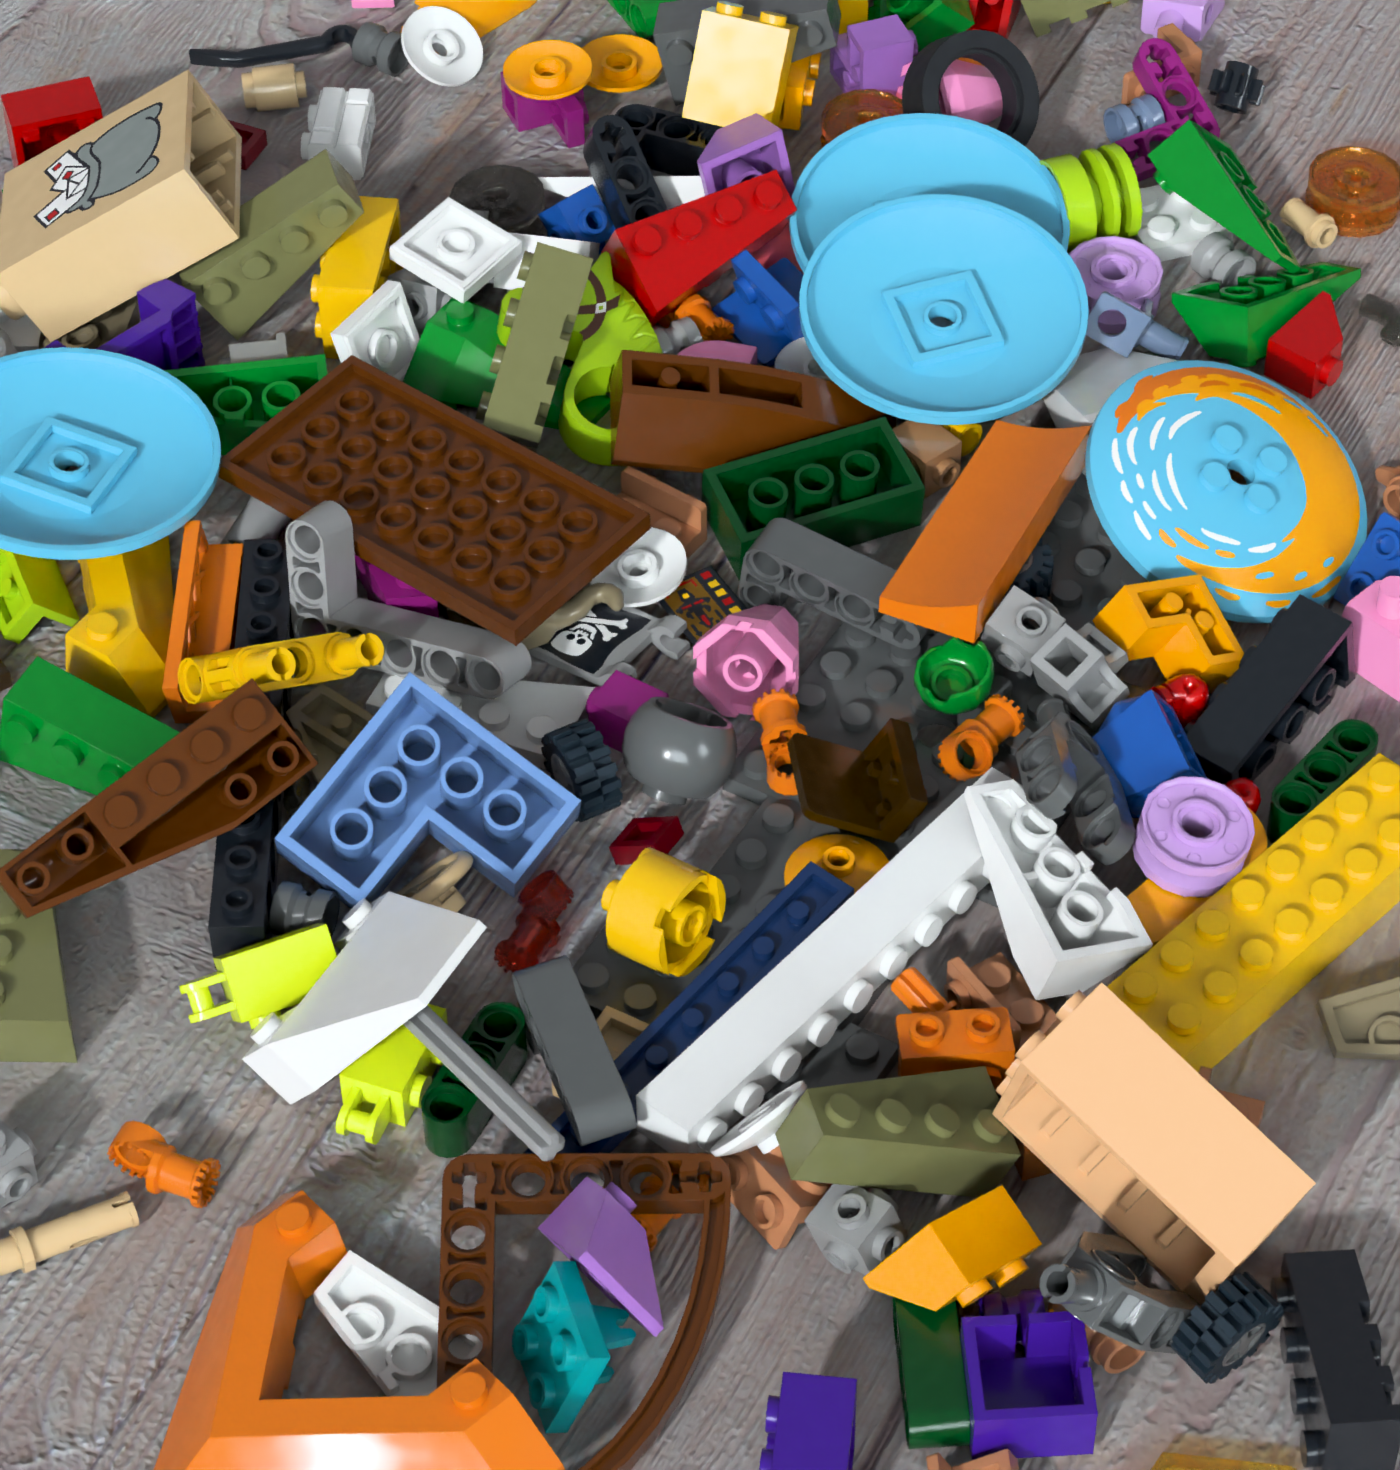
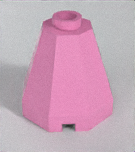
M957 59L949 65L943 74L939 86V106L942 114L974 120L985 125L1002 115L1003 101L1000 87L993 74L985 66ZM912 62L903 66L900 77L906 76ZM903 86L897 88L895 97L899 115L903 114Z
M768 604L729 614L702 635L693 646V659L697 658V667L693 671V685L722 716L736 718L740 713L752 715L749 720L755 721L752 712L753 702H757L759 697L763 698L765 691L771 694V689H775L776 692H779V689H784L785 692L788 690L790 695H796L798 692V621L785 607Z

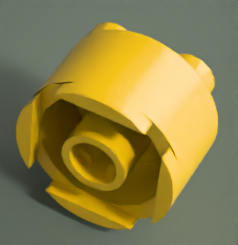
M651 847L645 848L639 854L637 860L627 869L620 880H612L603 892L601 906L603 910L608 911L606 918L608 949L662 974H672L677 977L688 975L700 965L711 950L715 939L707 935L713 919L722 923L726 906V893L722 881L696 866Z

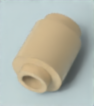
M294 63L252 67V72L241 73L246 109L257 108V111L261 112L300 107L299 98L307 97L304 71H295Z

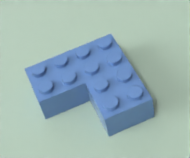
M409 672L274 839L278 854L324 889L336 891L339 894L340 901L351 909L363 898L370 903L376 900L428 834L453 853L457 851L470 853L473 856L472 867L515 898L578 818L581 800Z

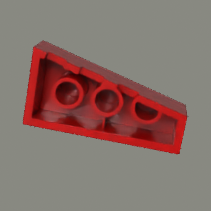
M773 170L615 229L601 254L603 252L610 254L614 280L635 299L653 327L664 316L677 310L686 298L696 294L704 287H708L718 280L723 273L733 267L731 259L745 249L750 254H753L779 235L788 224L790 217L795 214L797 208L777 170Z

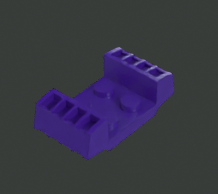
M168 279L155 282L137 291L141 322L96 348L130 356L162 370L205 366L202 351L203 344L200 337L201 329L198 323L199 314L195 302L196 293ZM55 340L44 348H59L66 346H64L58 340Z

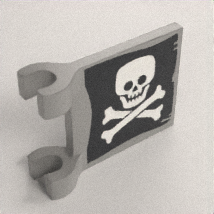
M600 603L594 605L585 618L557 631L548 643L528 651L533 657L597 686H602L616 670L635 678L637 676L636 669L629 663L651 642L665 656L674 660H678L690 649V643L678 637L687 629V622L679 616L668 615L664 618H657L633 607H623V609L616 612L607 604Z

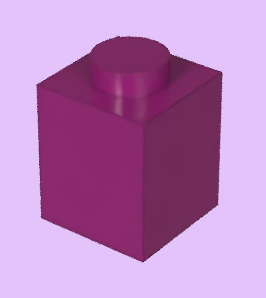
M616 670L602 686H596L590 693L585 707L588 714V722L591 721L595 725V730L600 731L603 736L604 745H608L622 753L625 728L633 713L650 698H669V694Z

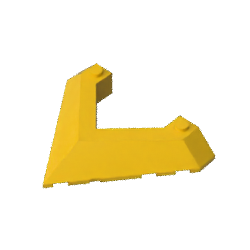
M169 535L150 545L126 553L78 560L83 576V588L89 612L65 634L66 672L153 718L168 704L162 690L174 606Z

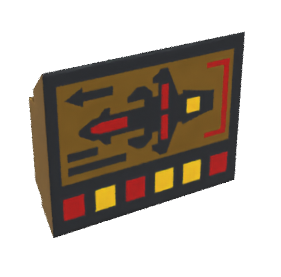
M712 566L685 576L675 591L658 601L669 615L679 616L687 622V629L683 633L693 645L702 635L726 616L747 609Z

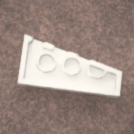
M384 673L366 702V711L375 715L404 678ZM519 680L499 697L483 699L427 684L533 765L545 769L544 762L547 760L541 751V747H543L542 737H544V734L583 718L587 719L586 702L590 693L595 688Z

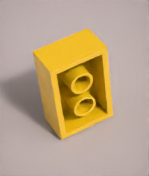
M359 196L364 213L320 256L321 272L320 274H314L312 277L311 300L319 305L315 318V336L323 340L326 358L339 359L330 333L388 280L389 275L404 269L389 259V247L402 237L399 199Z

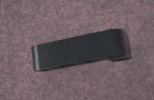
M642 104L626 105L621 107L615 114V116L626 120L632 128L649 168L673 176H700L697 160L716 130L722 128L721 126L682 118V114Z
M606 115L599 118L584 143L583 155L615 229L668 210L628 122L615 115ZM617 179L629 181L635 189H625L619 184Z

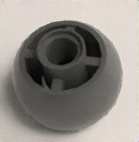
M653 697L640 705L631 716L625 728L622 743L623 762L629 775L643 783L641 789L643 793L665 803L685 805L688 798L707 799L718 792L728 781L737 755L736 733L729 720L709 709L678 699Z

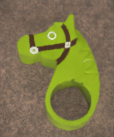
M603 252L591 267L564 357L575 363L564 389L558 426L564 443L574 454L597 465L618 466L611 465V429L599 427L588 421L579 412L576 405L586 398L606 395L607 392L610 393V378L622 350L662 354L663 352L657 335L639 304L625 288L613 280L611 257L608 252ZM524 287L510 290L502 299L497 334L504 346L507 345L511 331L510 327L503 326L510 299L512 297L520 300Z

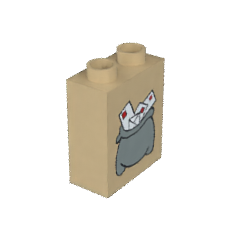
M189 69L5 173L0 213V309L9 318L19 320L28 315L46 338L53 342L136 296L137 291L155 282L169 278L239 239L242 137Z

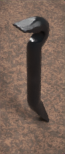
M340 24L327 29L321 36L240 51L190 49V63L213 67L243 68L324 53L331 50L339 42L348 43L352 48L353 40L358 30L352 26Z

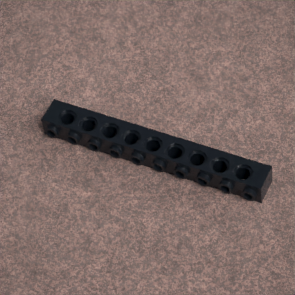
M285 539L245 540L234 649L295 639L292 630ZM292 688L263 692L287 722L286 711L291 707ZM284 791L236 828L217 836L208 925L213 958L272 938L273 933L270 930L269 919L272 901L276 892L279 859L274 838L281 831Z

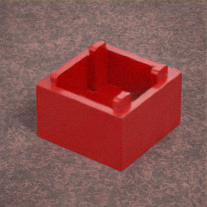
M90 76L0 95L14 168L103 118L102 109Z

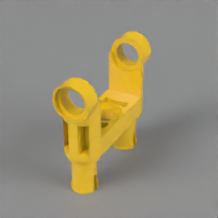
M334 632L251 645L183 659L178 668V684L184 699L188 703L199 704L225 699L252 678L263 692L324 683L350 677L360 667L378 665L384 655V646L381 639L373 633L352 637L345 632Z

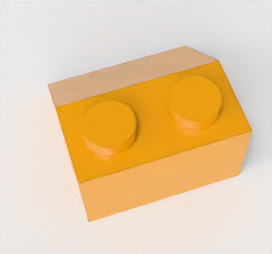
M1001 1185L927 1224L864 1276L863 1280L870 1289L935 1312L958 1300L962 1308H965L993 1289L989 1283L993 1279L998 1287L1001 1288L1028 1270L1029 1267L1024 1258L1040 1247L1042 1243L1004 1186Z

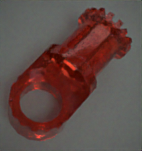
M547 870L539 874L525 886L518 897V903L522 909L515 920L516 928L507 940L500 941L494 948V960L498 961L497 965L499 967L505 966L503 969L505 973L509 970L515 972L539 964V960L546 950L557 945L561 939V927L556 919L567 908V903H571L570 897H574V892L554 870Z

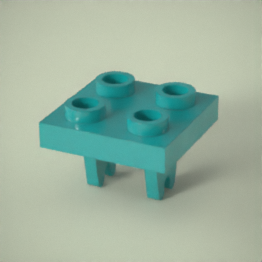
M553 1261L541 1285L535 1290L533 1299L520 1323L515 1326L512 1334V1350L517 1360H520L529 1385L530 1402L538 1410L545 1433H567L594 1386L609 1382L614 1374V1369L606 1366L611 1358L608 1350L631 1345L636 1337V1332L633 1329L619 1327L623 1326L629 1317V1313L626 1310L592 1305L590 1303L575 1261Z

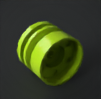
M1111 143L1103 145L1097 150L1095 148L1086 149L1080 153L1079 158L1069 153L1039 161L1054 176L1063 196L1066 215L1070 221L1068 253L1080 243L1096 237L1118 236L1131 238L1137 236L1142 222L1141 192L1131 160L1121 146Z

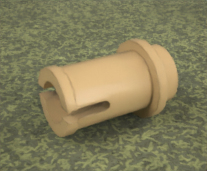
M1298 197L1286 202L1280 212L1281 222L1304 236L1305 243L1311 248H1326L1333 243L1337 236L1338 228L1335 225L1334 218L1328 214H1319Z

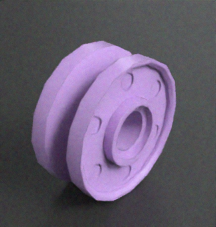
M1108 236L1096 237L1080 243L1069 253L1085 284L1089 313L1100 294L1106 291L1138 309L1141 308L1146 298L1153 301L1152 314L1154 317L1156 316L1161 298L1160 286L1163 279V269L1160 258L1150 247L1134 239ZM1114 309L1107 310L1099 316L1098 325L1104 333H1120L1126 326V319L1120 311Z
M1185 776L1162 782L1148 794L1135 830L1133 842L1134 859L1144 875L1163 890L1183 897H1208L1214 895L1242 870L1255 835L1253 816L1242 798L1224 784L1204 777Z

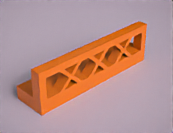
M200 520L188 521L184 526L162 685L163 693L175 723H193L224 700L199 704L188 703L184 699L178 684V668L181 661L187 657L206 655L235 648L244 544H208Z

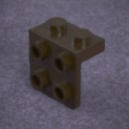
M890 718L864 751L800 733H795L787 742L801 811L811 821L894 843L912 821L921 815L928 804L927 792L924 788L917 759V751L914 747L909 723Z

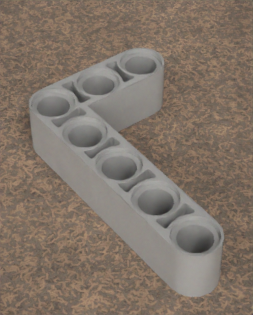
M323 501L295 519L286 528L285 542L291 619L295 639L334 632H345L352 637L373 633L381 639L384 646V655L378 665H370V667L364 668L403 678L411 672L426 684L483 699L499 697L530 671L531 656L522 642L515 646L489 630L358 598L353 525L349 514L340 504L334 501Z

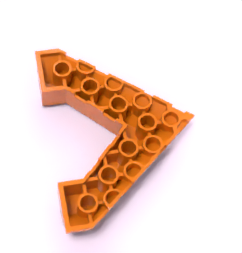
M302 1190L282 1194L237 1228L154 1470H565L560 1459L514 1394L477 1358L428 1396L282 1399L283 1390H288L296 1352L293 1340L297 1320L302 1319L305 1301L313 1295L314 1291L347 1254L335 1221Z

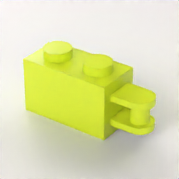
M315 923L214 957L213 960L217 972L179 985L181 994L187 993L193 1013L188 1014L190 1023L203 1021L230 1012L233 1021L239 1023L249 1021L251 1029H255L270 1013L274 1012L279 1017L282 1015L280 1010L299 1004L337 957L327 924ZM221 982L227 1001L214 1005L208 986Z
M428 1004V1006L448 1025L447 1010L439 1006ZM401 1025L340 1072L339 1078L343 1105L337 1117L336 1133L348 1136L350 1132L365 1136L367 1143L376 1145L389 1122L406 1127L415 1108L421 1109V1100L432 1083V1075L437 1066H443V1063L404 1025Z

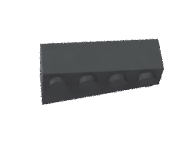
M677 0L659 3L653 32L675 106H678L685 102L702 10L711 6L716 7L717 1L744 6V14L760 17L761 11L776 12L788 16L786 23L798 26L791 63L837 46L841 11L838 0Z

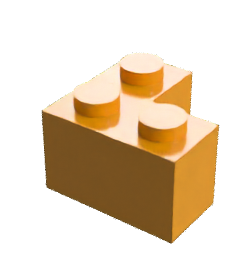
M1201 574L1124 585L1092 620L1099 631L1127 652L1129 661L1154 657L1166 681L1176 675L1192 673L1201 677L1207 683L1209 694H1212L1219 684L1226 682L1239 669L1240 661L1244 655L1240 644Z

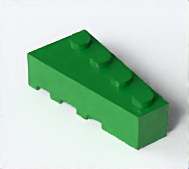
M325 354L164 370L188 386L206 405L218 428L221 455H226L328 374Z
M37 656L3 698L0 725V761L98 795L180 732Z

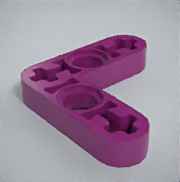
M1158 38L1148 39L1142 43L1133 58L1132 67L1146 94H1151L1161 105L1165 123L1114 142L1124 149L1130 160L1137 153L1138 158L1132 162L1138 182L1153 177V173L1157 170L1148 157V154L1152 152L1149 143L1151 141L1163 142L1189 119L1215 136L1220 137V128L1177 52L1170 43ZM1148 56H1150V58H1151L1153 61L1160 59L1161 62H1162V65L1159 66V64H1158L1157 62H1151V63H1149L1148 60H1147ZM1167 90L1179 91L1184 95L1187 101L1186 105L1175 106L1167 100L1165 92Z

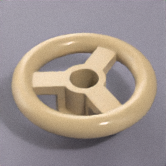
M457 851L423 871L396 894L457 913L466 904V901L454 884L469 871L473 864V856L466 851Z

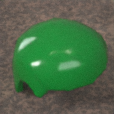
M952 637L943 645L929 648L917 660L913 678L914 686L923 702L935 711L950 715L971 712L984 702L990 694L994 679L993 659L982 641H978L976 645H971L959 638Z

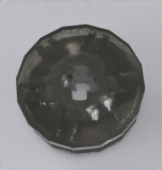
M509 165L481 167L466 173L454 184L449 194L451 199L466 208L489 211L488 221L507 232L544 236L547 231L538 216L539 213L546 210L543 183L535 174L521 167Z

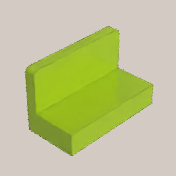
M0 549V631L4 639L20 644L43 616L73 627L79 621V616L55 559L31 557Z

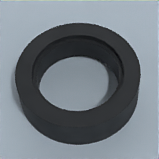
M968 30L935 40L917 54L908 68L903 83V114H942L939 106V86L944 72L958 58L973 59L984 65L993 74L1000 87L1003 111L997 130L1026 146L1033 135L1038 120L1039 90L1031 65L1012 42L994 32Z

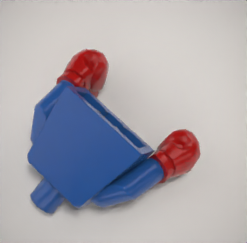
M1195 674L1176 675L1161 685L1152 687L1143 695L1116 702L1099 728L1098 733L1092 737L1097 742L1122 784L1132 818H1140L1148 794L1162 782L1180 776L1207 778L1184 731V727L1188 722L1201 717L1209 701V687L1207 683ZM1237 778L1225 783L1224 785L1240 796L1246 806L1256 815L1261 804L1260 790L1256 784L1247 778Z

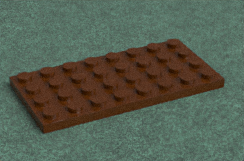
M353 355L223 456L218 476L293 520L323 501H334L340 504L347 511L352 521L355 555L515 646L651 529L650 514Z

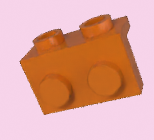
M1006 1007L910 1013L896 1016L895 1027L899 1046L898 1077L986 1066L996 1091L997 1087L1007 1077L1005 1072L1015 1061V1046L1009 1013Z

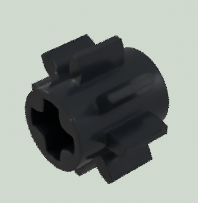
M1227 61L1224 71L1213 69L1208 90H1210L1211 95L1216 96L1214 105L1219 109L1235 114H1246L1249 104L1260 106L1266 86L1263 85L1264 81L1257 79L1259 70L1254 66L1238 61Z

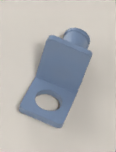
M1104 291L1100 294L1088 316L1086 336L1128 358L1133 348L1140 345L1160 357L1179 360L1189 342L1188 337H1183L1153 320V301L1146 298L1141 308L1138 309ZM1114 309L1124 315L1126 326L1122 332L1116 335H1109L1100 329L1098 325L1099 316L1107 310Z

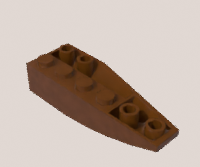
M622 350L610 378L611 465L703 473L704 469L881 417H886L892 429L896 427V417L863 404L832 381L767 366L713 358Z
M252 678L1 867L0 886L27 919L233 830L319 763Z

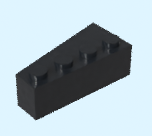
M1299 594L1288 609L1282 608L1277 612L1270 624L1268 634L1258 646L1252 645L1247 649L1240 661L1239 670L1228 683L1222 682L1219 684L1210 698L1209 707L1198 720H1191L1184 727V731L1207 779L1221 784L1237 778H1247L1254 781L1273 762L1277 750L1276 744L1279 741L1291 744L1301 733L1306 714L1311 710L1319 715L1331 703L1332 696L1328 695L1330 690L1336 684L1346 688L1355 679L1353 624L1351 621Z
M1355 1249L1284 1253L1280 1277L1271 1279L1270 1292L1272 1297L1283 1307L1282 1310L1284 1311L1285 1327H1282L1280 1330V1348L1284 1364L1293 1363L1295 1378L1290 1380V1401L1293 1414L1303 1415L1305 1430L1300 1432V1453L1304 1468L1313 1467V1470H1394L1400 1447V1404L1392 1405L1390 1391H1394V1379L1390 1366H1381L1382 1339L1377 1324H1365L1369 1322L1370 1299Z

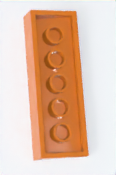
M996 420L880 595L878 612L975 644L986 622L1000 604L1085 468L1086 446L1092 425L1071 428H1036Z

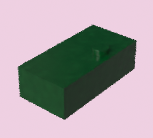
M881 417L704 469L701 501L707 506V521L738 580H740L743 558L770 520L785 518L846 547H851L920 526L925 486L886 417Z

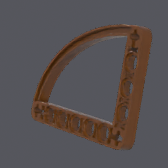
M556 1153L554 1159L550 1161H542L536 1154H466L456 1157L446 1166L442 1178L437 1388L475 1358L493 1374L496 1215L551 1214L573 1191L570 1185L573 1178L584 1172L595 1173L600 1176L604 1182V1189L610 1182L617 1185L637 1205L630 1214H703L698 1261L689 1299L676 1337L656 1379L631 1417L608 1444L584 1466L578 1469L631 1470L656 1440L678 1406L699 1363L713 1323L724 1277L729 1239L731 1173L728 1165L720 1157H715L713 1154ZM530 1172L541 1176L545 1181V1186L537 1194L526 1196L516 1192L512 1187V1182L520 1174ZM650 1172L657 1175L663 1184L654 1194L641 1195L632 1190L629 1182L638 1173ZM672 1173H679V1193L671 1194ZM469 1175L476 1176L477 1181L474 1196L475 1208L464 1207L462 1185L465 1181V1176ZM698 1175H710L712 1183L710 1192L699 1191ZM470 1225L481 1229L485 1234V1239L481 1245L474 1249H461L451 1240L455 1231L463 1226ZM470 1279L481 1284L484 1292L479 1300L470 1304H462L452 1298L450 1291L461 1280ZM463 1334L474 1335L482 1342V1350L471 1359H459L448 1350L449 1344L454 1338Z

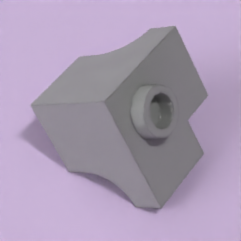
M1090 622L1077 631L1065 623L1029 659L1037 684L1053 698L1063 700V706L1067 704L1070 712L1093 731L1104 722L1116 702L1124 700L1130 695L1128 686L1116 676L1119 670L1129 661L1127 652Z

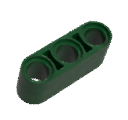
M1354 719L1339 722L1274 788L1271 795L1267 823V837L1272 844L1376 756L1378 734L1370 724Z
M494 1002L484 1006L476 1014L461 1038L511 1086L524 1067L528 1057L524 1014L519 1007L512 1003ZM444 1064L421 1100L425 1145L430 1152L439 1157L453 1158L467 1153L474 1145L494 1114Z
M893 1297L894 1336L908 1449L970 1446V1415L956 1301L935 1312Z

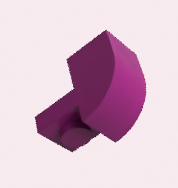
M503 71L500 72L502 106L518 132L552 123L568 148L585 143L584 125L589 123V114L584 102L583 88L570 96L560 99H530L512 91L504 81Z

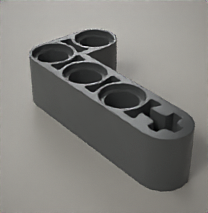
M785 518L770 520L743 558L738 597L747 609L762 604L782 606L788 597L791 596L902 649L917 647L929 630L928 628L878 612L879 597L897 570Z
M563 955L512 972L517 1006L525 1018L527 1042L534 1055L541 1054L579 1145L582 1147L637 1128L634 1110L625 1085L568 957Z

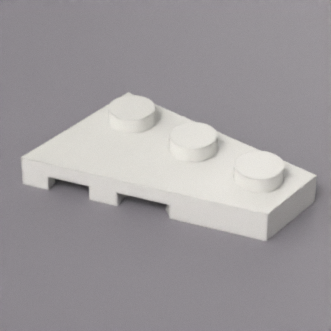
M349 1250L314 1291L316 1307L386 1396H428L437 1388L439 1306ZM463 1334L452 1340L448 1350L453 1356L466 1360L477 1356L482 1350L483 1344L476 1336Z

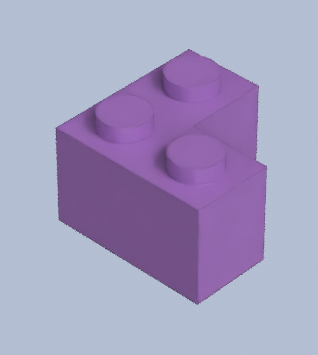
M897 14L848 25L847 33L838 34L837 46L830 48V73L862 123L899 114L895 97L897 88L903 86L905 76L900 77L903 66L912 62L913 57L918 54L916 36L912 30H907Z

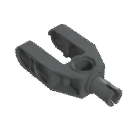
M1058 698L1047 699L1041 702L1036 710V718L1040 728L1028 737L1015 753L1026 799L1048 819H1055L1066 813L1064 808L1070 804L1083 849L1103 865L1114 864L1129 851L1135 839V828L1122 784L1097 742L1081 725L1071 720L1069 706L1067 704L1063 706V700Z
M1084 1231L1061 1264L1048 1266L1040 1277L1039 1287L1041 1294L1045 1298L1051 1297L1050 1303L1062 1304L1068 1312L1085 1323L1089 1328L1140 1351L1177 1354L1171 1348L1172 1338L1175 1333L1180 1331L1178 1327L1182 1321L1192 1316L1190 1314L1191 1310L1196 1305L1200 1306L1195 1299L1185 1292L1153 1289L1142 1285L1137 1277L1140 1278L1144 1272L1147 1257L1125 1238Z

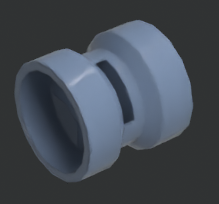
M1144 94L1134 98L1128 106L1125 104L1112 106L1106 109L1103 115L1105 132L1111 143L1165 123L1161 105L1151 94Z

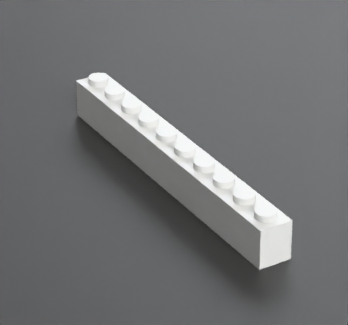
M991 767L973 785L1012 779ZM964 793L636 1095L637 1131L669 1153L710 1152L711 1147L727 1133L730 1127L742 1116H748L760 1106L764 1095L779 1081L785 1082L794 1075L801 1060L816 1046L822 1047L826 1045L833 1037L837 1026L852 1012H860L868 1004L873 992L887 979H895L906 966L908 959L921 946L928 947L939 936L942 927L956 913L963 914L970 908L977 893L990 882Z

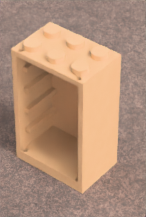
M1102 982L1088 996L1078 990L1059 1009L1055 1015L1057 1017L1056 1021L1048 1028L1045 1034L1039 1029L1015 1054L1017 1059L1005 1072L1007 1077L996 1089L1002 1097L992 1114L1120 1237L1125 1238L1147 1257V1262L1178 1292L1189 1294L1201 1305L1206 1301L1204 1297L1211 1291L1215 1293L1218 1290L1220 1284L1227 1280L1271 1235L1316 1183Z

